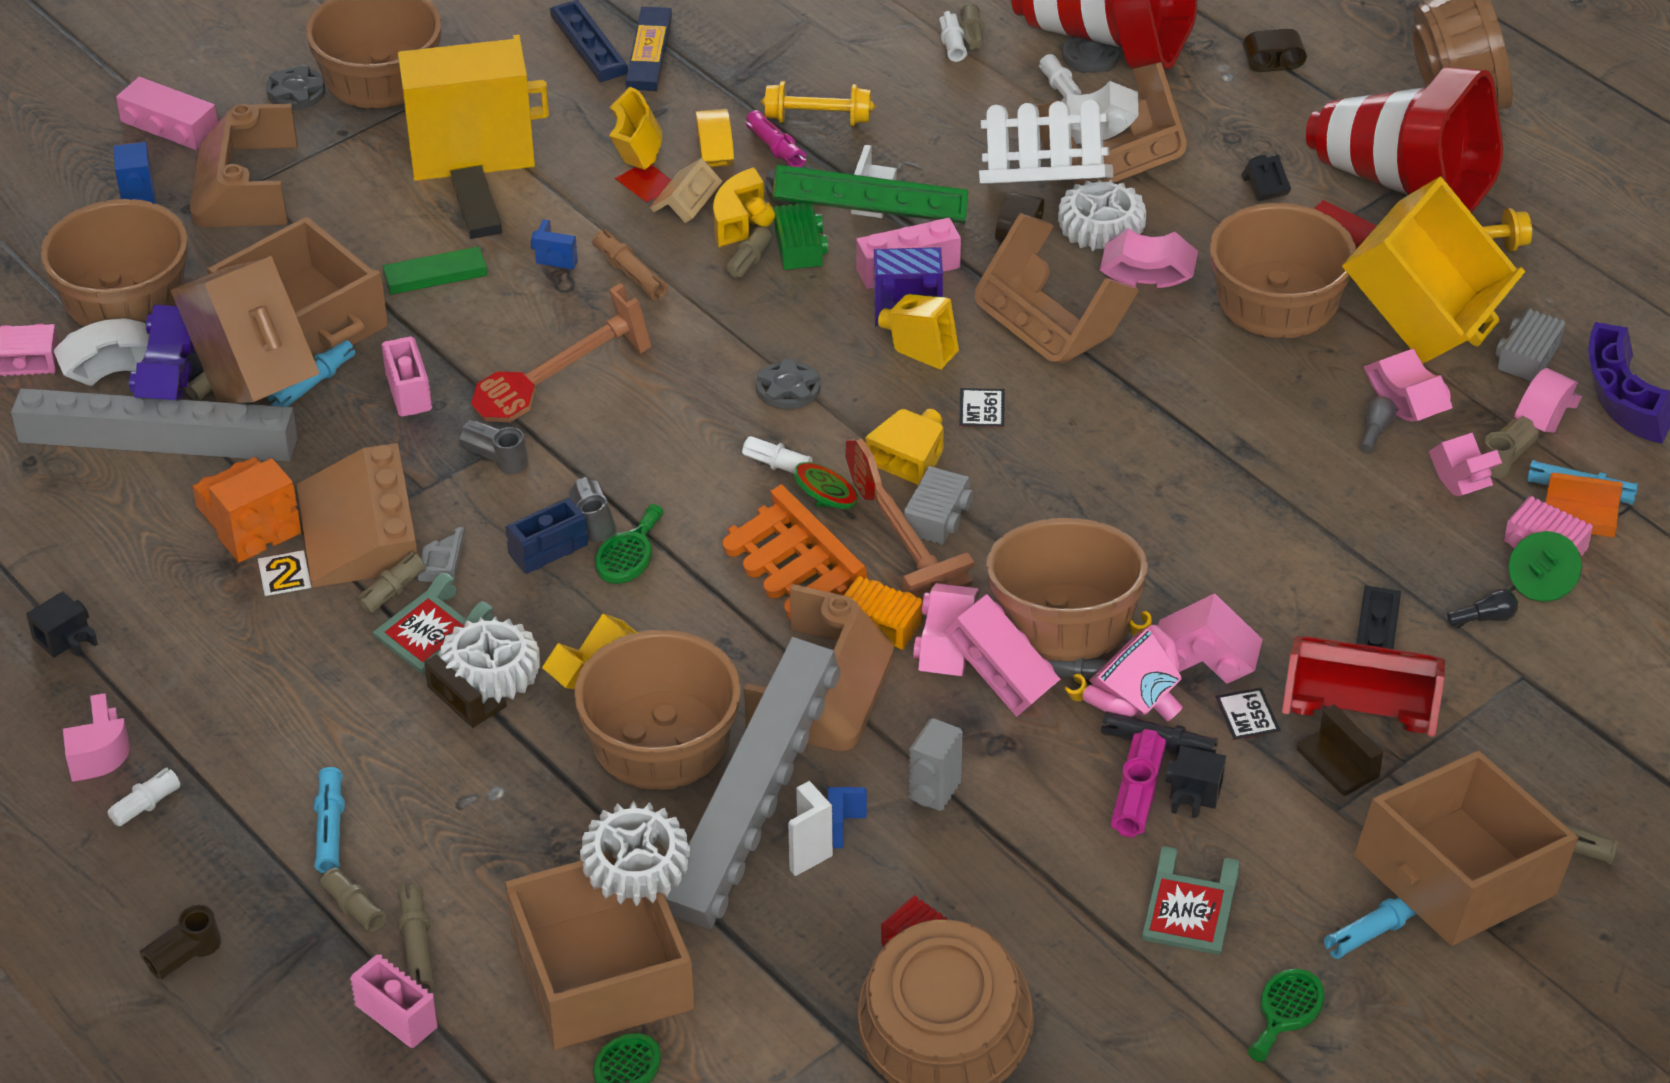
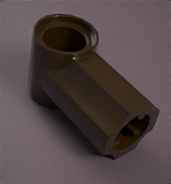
M198 904L186 908L179 916V924L139 951L142 960L157 979L160 978L162 980L194 956H208L219 948L221 936L214 913L209 907Z

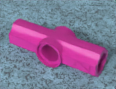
M1144 729L1133 736L1128 759L1123 766L1122 782L1111 820V827L1116 829L1121 836L1134 838L1145 831L1150 807L1155 799L1156 783L1166 747V739L1162 738L1157 731Z

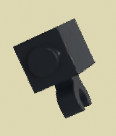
M63 591L26 613L32 639L53 658L69 648L75 656L82 655L79 643L83 641L90 642L94 647L98 645L95 631L88 627L87 619H89L87 609L79 600L73 601Z
M1184 746L1180 747L1177 761H1169L1165 782L1172 783L1170 799H1172V813L1176 814L1178 807L1182 804L1192 806L1191 817L1193 818L1198 817L1201 806L1216 808L1224 781L1226 755Z

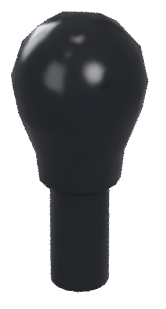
M1496 589L1481 600L1474 602L1473 606L1447 613L1448 622L1453 627L1474 620L1507 621L1514 617L1517 612L1518 600L1510 590Z

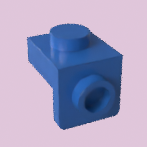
M543 219L539 229L534 230L531 237V249L535 250L536 264L574 270L578 262L576 236L551 232L550 220Z
M828 787V801L832 805L833 848H843L844 818L867 817V789L864 787Z

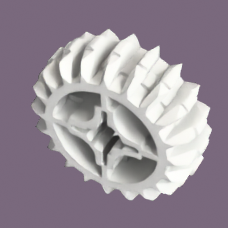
M1098 179L1095 183L1086 180L1084 186L1075 184L1073 190H1066V194L1061 198V203L1059 204L1058 222L1059 227L1062 229V234L1069 237L1070 243L1078 242L1080 248L1091 247L1093 252L1095 249L1104 250L1108 242L1128 228L1139 235L1143 233L1146 224V209L1142 201V195L1136 194L1135 188L1126 189L1125 183L1117 185L1113 183L1112 179L1109 182H1102Z
M496 616L492 621H484L480 617L477 623L466 620L464 628L454 627L452 635L445 636V641L439 652V657L448 664L446 669L452 668L456 671L455 677L460 675L482 695L483 704L491 697H494L499 703L502 696L514 699L516 692L525 693L527 686L534 684L536 674H538V669L540 668L539 647L533 638L532 632L525 631L523 624L513 626L511 619L499 622Z
M634 800L629 809H623L617 803L613 814L602 810L600 821L591 820L589 832H584L582 837V849L580 850L585 877H590V884L593 886V889L602 888V894L605 899L613 894H617V901L620 905L626 898H633L636 906L642 897H647L654 903L657 892L668 897L671 885L679 886L682 881V874H686L688 857L690 856L685 829L679 828L677 817L668 818L665 807L656 813L653 812V806L650 802L644 809L638 808ZM655 841L660 843L666 850L667 854L665 857L659 854L658 849L653 846ZM605 850L612 852V857L617 860L615 865H612L603 855Z

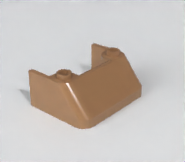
M1161 62L1132 69L1142 100L1138 101L1139 116L1128 127L1129 132L1103 141V147H1109L1110 155L1103 156L1104 164L1113 165V178L1071 180L1074 184L1084 186L1086 180L1095 183L1098 179L1102 182H1109L1112 179L1113 183L1175 160L1184 154L1187 140ZM1056 101L1036 105L1039 110V117H1049V108ZM1049 125L1039 126L1040 137L1044 149L1050 150ZM1071 136L1072 149H1078L1074 138ZM1072 157V166L1082 165V157Z
M292 104L235 105L200 143L190 202L191 219L195 225L201 227L287 225L288 219L282 181H250L248 169L232 164L234 149L297 148L298 142Z
M1020 213L975 289V300L983 310L1047 360L1060 364L1066 363L1113 335L1138 294L1139 289L1132 285L1105 278L1079 320L1042 291L1049 277V266L1038 255V252L1054 225Z
M792 584L790 588L791 630L837 640L833 650L837 665L840 667L839 680L834 689L829 688L824 698L825 706L823 713L818 721L813 720L809 729L807 744L835 751L850 750L860 741L893 663V643L850 597ZM747 683L744 688L746 729L766 690L765 687Z

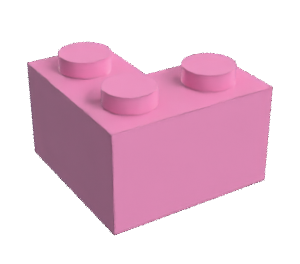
M1215 593L1159 620L1158 627L1175 641L1180 662L1178 672L1203 661L1228 684L1255 671L1263 639Z

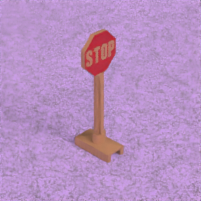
M621 283L609 289L616 316L606 321L605 326L527 374L523 372L497 371L480 381L476 385L472 398V408L485 422H512L531 410L536 385L610 339H617L623 335L640 354L651 348L639 301L636 298L628 301L625 288Z
M862 438L846 440L845 458L854 485L864 500L877 501L879 508L917 563L918 571L903 576L902 592H909L917 598L920 597L923 601L925 593H930L935 583L963 587L972 586L973 580L968 574V569L974 567L975 562L970 554L966 552L942 562H938L934 555H930L893 498L882 487L874 455Z

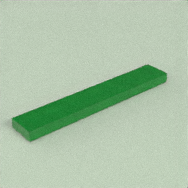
M776 165L772 199L930 220L950 218L953 223L964 224L967 216L968 190Z

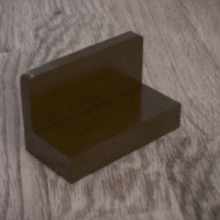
M437 654L424 661L427 687L472 728L507 707L506 699L503 696L499 703L494 697H491L483 704L482 695L460 675L455 677L456 671L452 668H446L448 664Z
M1335 704L1322 711L1320 731L1297 744V751L1344 796L1380 777L1383 751Z

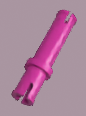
M755 110L747 115L746 120L748 122H745L747 128L770 147L775 157L783 159L792 167L801 168L805 164L806 159L803 157H807V155L795 144L793 137L787 133L783 134L760 111Z

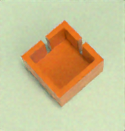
M273 458L208 487L218 539L238 563L267 550L266 544L268 543L276 546L302 533L298 510L295 508L297 502L293 481Z

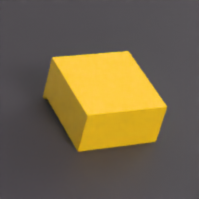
M519 34L513 35V39L398 52L414 181L451 177V170L482 165L484 173L535 167L531 120L543 119L549 116L547 83L544 80L527 81ZM528 93H541L542 106L530 108Z
M1441 176L1398 201L1342 265L1410 349L1414 348L1423 364L1466 341H1469L1474 346H1479L1499 322V317L1494 312V309L1526 272L1522 266L1517 269ZM1485 323V326L1479 331L1478 329Z

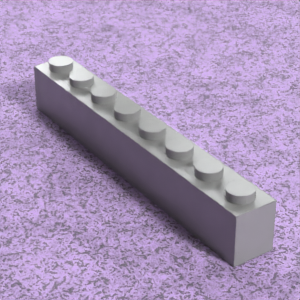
M20 389L11 411L17 439L20 443L251 459L256 456L259 460L273 458L274 461L290 462L298 439L293 407L194 400H159L122 395Z
M795 637L791 638L689 843L690 856L688 857L686 874H682V881L679 886L671 885L668 897L665 896L673 917L711 930L716 919H721L724 916L729 903L728 894L733 884L738 885L745 871L744 862L749 851H755L761 839V827L766 817L771 818L775 812L778 801L777 794L781 786L787 785L791 779L794 768L793 761L797 753H802L807 746L809 729L813 720L818 721L825 706L824 698L829 688L834 689L839 680L840 667L837 665L834 650Z

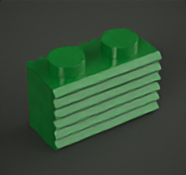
M796 203L794 206L791 204L785 206L783 204L781 207L776 205L774 207V229L783 270L823 266V255L828 254V243L826 235H820L823 233L822 215L815 214L813 204L802 203L799 205Z

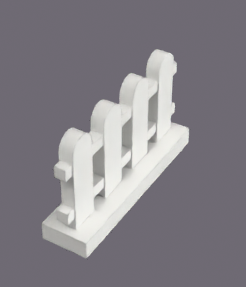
M1091 99L1082 103L1080 108L1081 115H1070V107L1067 103L1061 101L1051 104L1049 117H1039L1037 106L1031 103L1022 104L1018 109V118L1008 119V112L1005 107L1001 105L991 106L987 110V120H981V129H987L988 153L982 154V162H988L989 170H979L980 184L1113 178V165L1104 164L1103 157L1110 155L1109 147H1103L1102 122H1108V114H1102L1101 104ZM1081 123L1082 148L1072 149L1071 124ZM1049 125L1050 150L1040 151L1039 126ZM1008 127H1018L1019 152H1009ZM1072 157H1082V165L1072 166ZM1051 158V167H1041V159ZM1019 160L1020 168L1010 169V161Z

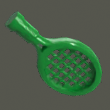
M650 504L637 528L618 533L607 539L599 547L595 556V569L602 580L614 584L630 582L639 577L648 568L652 559V547L647 538V533L651 531L655 523L663 516L664 512L660 506Z
M1298 968L1288 969L1274 975L1265 984L1260 997V1011L1267 1023V1027L1248 1049V1054L1253 1060L1257 1062L1265 1061L1279 1033L1300 1030L1310 1025L1320 1015L1325 996L1324 987L1317 976L1307 970Z
M642 1033L625 1034L613 1039L601 1049L595 1058L593 1066L595 1083H613L614 1081L626 1083L624 1082L626 1079L629 1080L628 1083H651L658 1073L661 1063V1052L658 1043L651 1036Z

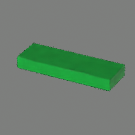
M480 246L386 264L383 265V273L391 295L487 276V266Z

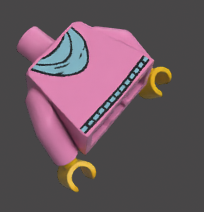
M1143 611L1141 612V619L1145 624L1136 625L1133 620L1129 621L1133 637L1089 680L1093 685L1088 686L1081 674H1075L1073 678L1078 684H1081V687L1077 690L1065 687V690L1073 701L1084 700L1086 703L1104 712L1108 711L1129 717H1140L1154 708L1168 722L1183 708L1169 692L1182 679L1178 672L1180 662L1175 641L1157 625H1152L1150 613Z

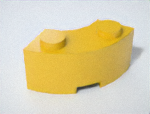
M629 87L609 107L617 120L616 126L609 137L626 164L646 170L657 159L656 155L662 143V129L643 95L635 88Z

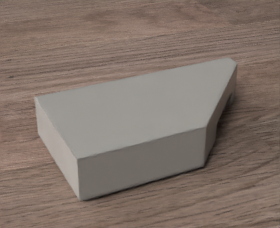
M464 527L454 529L453 535L440 542L435 540L423 547L421 560L426 565V570L418 575V581L433 582L440 573L446 572L454 578L455 582L465 539Z

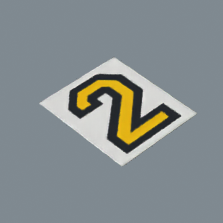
M304 550L258 558L265 596L312 588Z

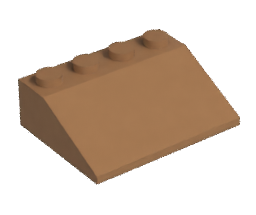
M398 443L362 448L296 484L312 588L378 578L382 571H389L407 556L409 552L413 551L417 554L416 539Z

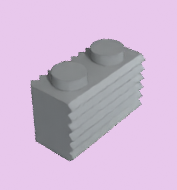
M1531 308L1527 309L1521 319L1515 318L1509 330V338L1502 337L1496 349L1495 356L1499 358L1498 370L1532 382L1536 375L1550 364L1551 359H1553L1556 351L1560 348L1565 328L1564 320L1559 321L1557 317L1552 318L1544 313L1539 314L1538 311L1533 312Z
M931 466L928 467L925 475H923V479L918 484V488L915 490V494H913L904 511L905 518L920 540L924 538L927 542L931 540L933 543L938 542L940 545H943L950 533L956 534L961 521L960 513L962 510L968 511L973 501L974 492L969 489L970 477Z
M934 718L929 719L909 749L910 789L908 792L910 794L908 797L911 800L938 811L944 810V805L948 804V800L951 799L954 790L958 789V784H961L963 734L961 728Z

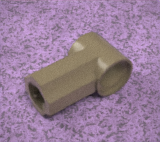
M1521 416L1519 419H1512L1500 431L1487 434L1482 454L1497 450L1502 461L1500 465L1491 470V478L1499 479L1508 476L1511 472L1512 463L1537 441L1539 431L1533 425L1532 420Z

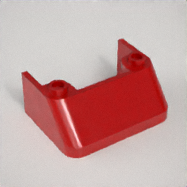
M1297 636L1294 639L1290 653L1282 713L1290 714L1291 710V712L1300 715H1314V710H1320L1323 706L1330 707L1335 704L1339 709L1396 717L1399 722L1405 724V730L1427 733L1428 729V736L1435 737L1445 678V659L1423 653L1309 636Z

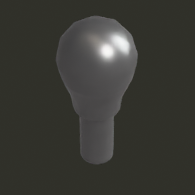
M1377 396L1370 400L1366 406V432L1360 444V450L1364 453H1371L1373 451L1378 436L1384 432L1396 417V406L1386 396Z

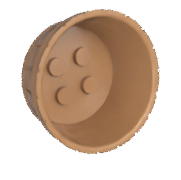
M326 0L321 6L319 5L313 11L310 19H308L306 37L310 51L322 73L325 86L337 99L352 106L356 105V107L387 108L404 104L398 52L436 48L439 46L442 21L440 12L435 8L436 6L430 0Z
M1425 0L1416 6L1414 11L1415 25L1412 27V40L1417 64L1425 87H1428L1439 72L1447 66L1487 70L1493 77L1498 110L1510 108L1513 99L1509 60L1500 25L1491 1Z
M115 199L84 206L82 209L79 208L69 213L61 221L59 220L49 230L48 235L45 236L42 242L41 261L47 277L58 292L66 312L83 327L104 320L120 318L146 323L147 315L153 314V305L177 306L170 290L185 284L184 271L188 255L185 226H183L179 217L171 213L170 210L158 204H152V202L135 199Z
M1264 203L1240 209L1220 222L1212 233L1210 240V262L1215 275L1218 301L1223 312L1228 318L1230 317L1233 323L1251 333L1270 338H1294L1313 333L1326 325L1339 307L1341 296L1351 279L1342 265L1355 252V242H1353L1350 233L1338 221L1313 208L1290 203Z
M1051 518L1024 524L1022 527L1019 526L1003 535V538L998 539L988 554L987 571L988 582L994 594L995 602L1003 608L1005 615L1014 626L1028 637L1030 644L1039 655L1047 660L1072 662L1082 658L1088 660L1102 656V654L1114 650L1126 639L1131 630L1129 621L1133 620L1134 622V614L1139 597L1145 587L1148 562L1141 546H1138L1139 544L1125 532L1122 533L1121 530L1113 526L1088 519Z
M641 631L637 634L632 633L613 640L611 644H606L591 656V659H588L578 675L579 679L576 680L574 694L579 720L589 736L596 759L616 779L641 789L669 790L698 781L699 778L709 774L715 768V765L720 762L728 748L730 731L738 713L741 687L738 671L734 664L731 663V659L720 648L715 647L713 643L699 636H692L690 633L681 631Z
M932 920L913 925L901 931L880 950L861 989L857 1009V1022H859L857 1027L863 1050H866L867 1058L880 1075L883 1074L884 1079L889 1083H1001L1017 1068L1016 1064L1021 1062L1027 1052L1031 1041L1030 1036H1032L1034 1028V1010L1032 1009L1034 1006L1023 973L996 938L981 928L966 922Z

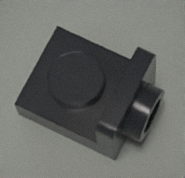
M1266 155L1256 156L1249 160L1241 174L1243 181H1251L1258 201L1288 195L1291 190L1279 155L1266 157Z

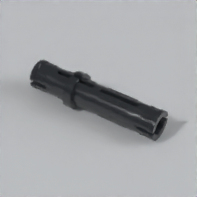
M1108 711L1103 719V723H1106V726H1102L1101 733L1105 735L1108 734L1133 740L1134 734L1140 733L1144 729L1157 731L1162 738L1166 739L1165 749L1169 750L1171 755L1178 756L1181 746L1216 753L1217 750L1213 748L1214 746L1217 747L1218 738L1187 732L1183 726L1177 725L1175 728Z

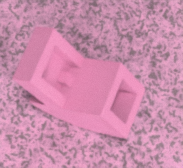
M1549 368L1541 370L1527 388L1514 418L1519 419L1521 416H1524L1533 421L1535 428L1544 432L1555 433L1566 408L1577 409L1582 396L1574 392L1578 382Z
M1473 433L1442 442L1428 451L1440 480L1455 496H1462L1492 486L1491 470L1502 463L1497 450L1481 455Z
M105 693L90 696L93 724L63 729L65 755L72 782L104 776L117 769L129 754L130 742L124 718L118 719L116 707L109 708Z

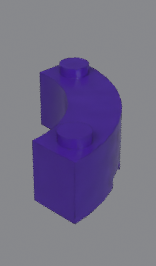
M153 305V314H148L146 320V332L150 334L147 349L140 363L137 362L136 372L131 371L129 389L130 392H134L135 398L179 401L184 396L183 390L179 389L180 387H188L192 372L191 362L187 361V357L195 353V348L178 307Z
M1595 322L1589 339L1588 353L1594 385L1601 405L1608 415L1627 431L1649 441L1663 444L1670 429V391L1655 387L1639 378L1636 374L1633 375L1629 367L1633 351L1628 327Z

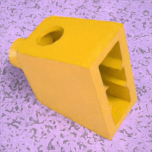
M908 294L892 309L884 308L879 314V327L891 330L894 348L901 354L942 370L959 351L952 303L949 298Z
M901 409L865 437V443L874 455L877 468L917 485L920 484L928 467H935L943 452L944 427L941 424L942 417L934 409H926L922 415L906 409Z

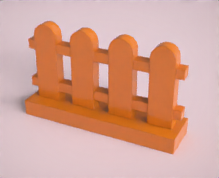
M782 484L770 491L773 506L767 508L763 505L757 509L758 515L738 528L734 524L728 528L729 534L722 542L724 551L728 556L736 557L744 552L749 554L743 560V567L747 576L755 578L764 573L769 575L764 580L763 586L766 595L773 599L780 598L786 593L790 596L792 584L800 585L816 573L820 578L806 586L807 588L843 596L858 576L868 579L865 565ZM774 532L778 534L777 537L762 547L758 548L756 544ZM794 553L799 555V557L781 569L776 567V565ZM790 598L785 601L784 608L787 617L791 619Z

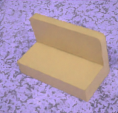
M700 158L680 170L649 208L656 212L669 205L684 223H687L696 216L723 181Z

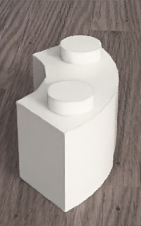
M1111 81L1102 89L1091 94L1076 95L1066 93L1061 101L1067 103L1070 107V115H1081L1080 108L1084 101L1089 99L1098 101L1102 107V114H1108V122H1102L1103 140L1121 133L1139 116L1138 92ZM1081 123L1071 124V136L1076 144H1082Z
M126 318L104 320L87 325L68 334L53 352L64 376L92 387L99 379L113 372H136L137 362L140 363L145 355L150 334L146 332V323Z

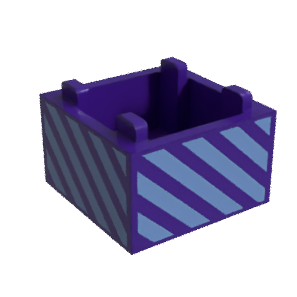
M941 247L874 249L875 326H879L878 317L882 309H892L905 295L943 297Z

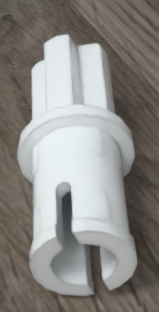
M946 11L944 16L939 18L942 29L941 41L946 45L948 58L951 61L959 62L967 55L963 41L965 38L964 30L959 26L957 15Z
M1048 54L1040 60L1041 65H1039V68L1048 77L1051 88L1054 90L1058 89L1063 97L1066 93L1081 95V90L1072 80L1071 71L1064 68L1055 55Z
M752 436L746 439L742 449L744 456L769 464L772 470L780 468L793 473L799 463H812L813 460L810 456L786 449L782 443L774 445Z
M164 768L147 782L135 784L132 788V793L111 806L108 810L109 818L116 826H122L142 811H152L155 809L157 802L179 789L180 782L178 777L171 769Z

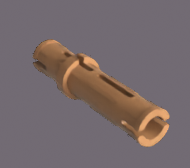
M606 229L599 231L594 236V247L607 256L611 266L622 270L652 300L661 299L665 296L668 290L667 283L638 259L628 244L619 242Z

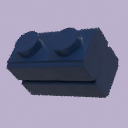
M568 497L505 526L508 539V553L526 574L588 545L586 517Z

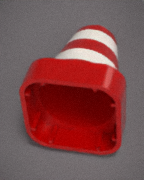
M1011 0L1014 13L1017 16H1025L1028 25L1032 28L1123 48L1125 60L1131 69L1159 62L1162 63L1163 69H1171L1193 29L1197 14V0Z
M1447 66L1439 72L1428 87L1331 100L1323 107L1321 112L1315 111L1309 117L1306 126V143L1310 149L1317 151V155L1322 163L1405 195H1410L1441 176L1472 214L1496 182L1502 165L1503 141L1493 77L1487 70Z

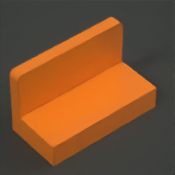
M1551 473L1545 502L1547 505H1552L1554 509L1559 508L1560 511H1565L1567 515L1571 514L1573 518L1578 517L1580 521L1584 520L1586 524L1591 523L1593 526L1591 534L1615 538L1618 507L1623 484L1617 481Z

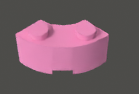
M1128 228L1105 245L1100 271L1119 282L1135 287L1137 283L1157 284V288L1170 287L1193 277L1198 250L1175 231L1165 236L1148 237L1139 235Z
M1414 348L1364 366L1366 374L1378 396H1386L1391 399L1398 409L1396 415L1403 420L1419 421L1453 408L1450 401V390L1443 382L1442 376L1434 375L1426 370Z
M935 583L931 592L925 593L922 615H927L922 637H916L913 653V658L919 659L918 671L963 676L967 659L943 631L978 601V588Z

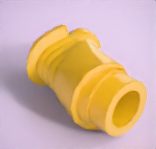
M760 197L752 198L753 200L745 203L744 207L748 212L749 223L767 227L774 222L775 212L769 202L766 203Z

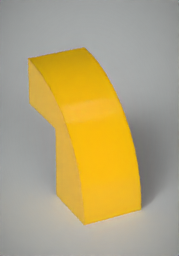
M728 110L695 111L700 158L709 167L733 166L734 150Z
M754 167L728 179L715 196L713 204L714 233L719 247L749 238V218L744 205L749 200H753L752 198L760 197L764 200V182Z
M603 613L579 650L558 643L542 668L565 688L575 689L576 680L579 679L578 675L588 659H591V656L608 643L611 644L613 640L632 633L637 634L638 632L625 621Z

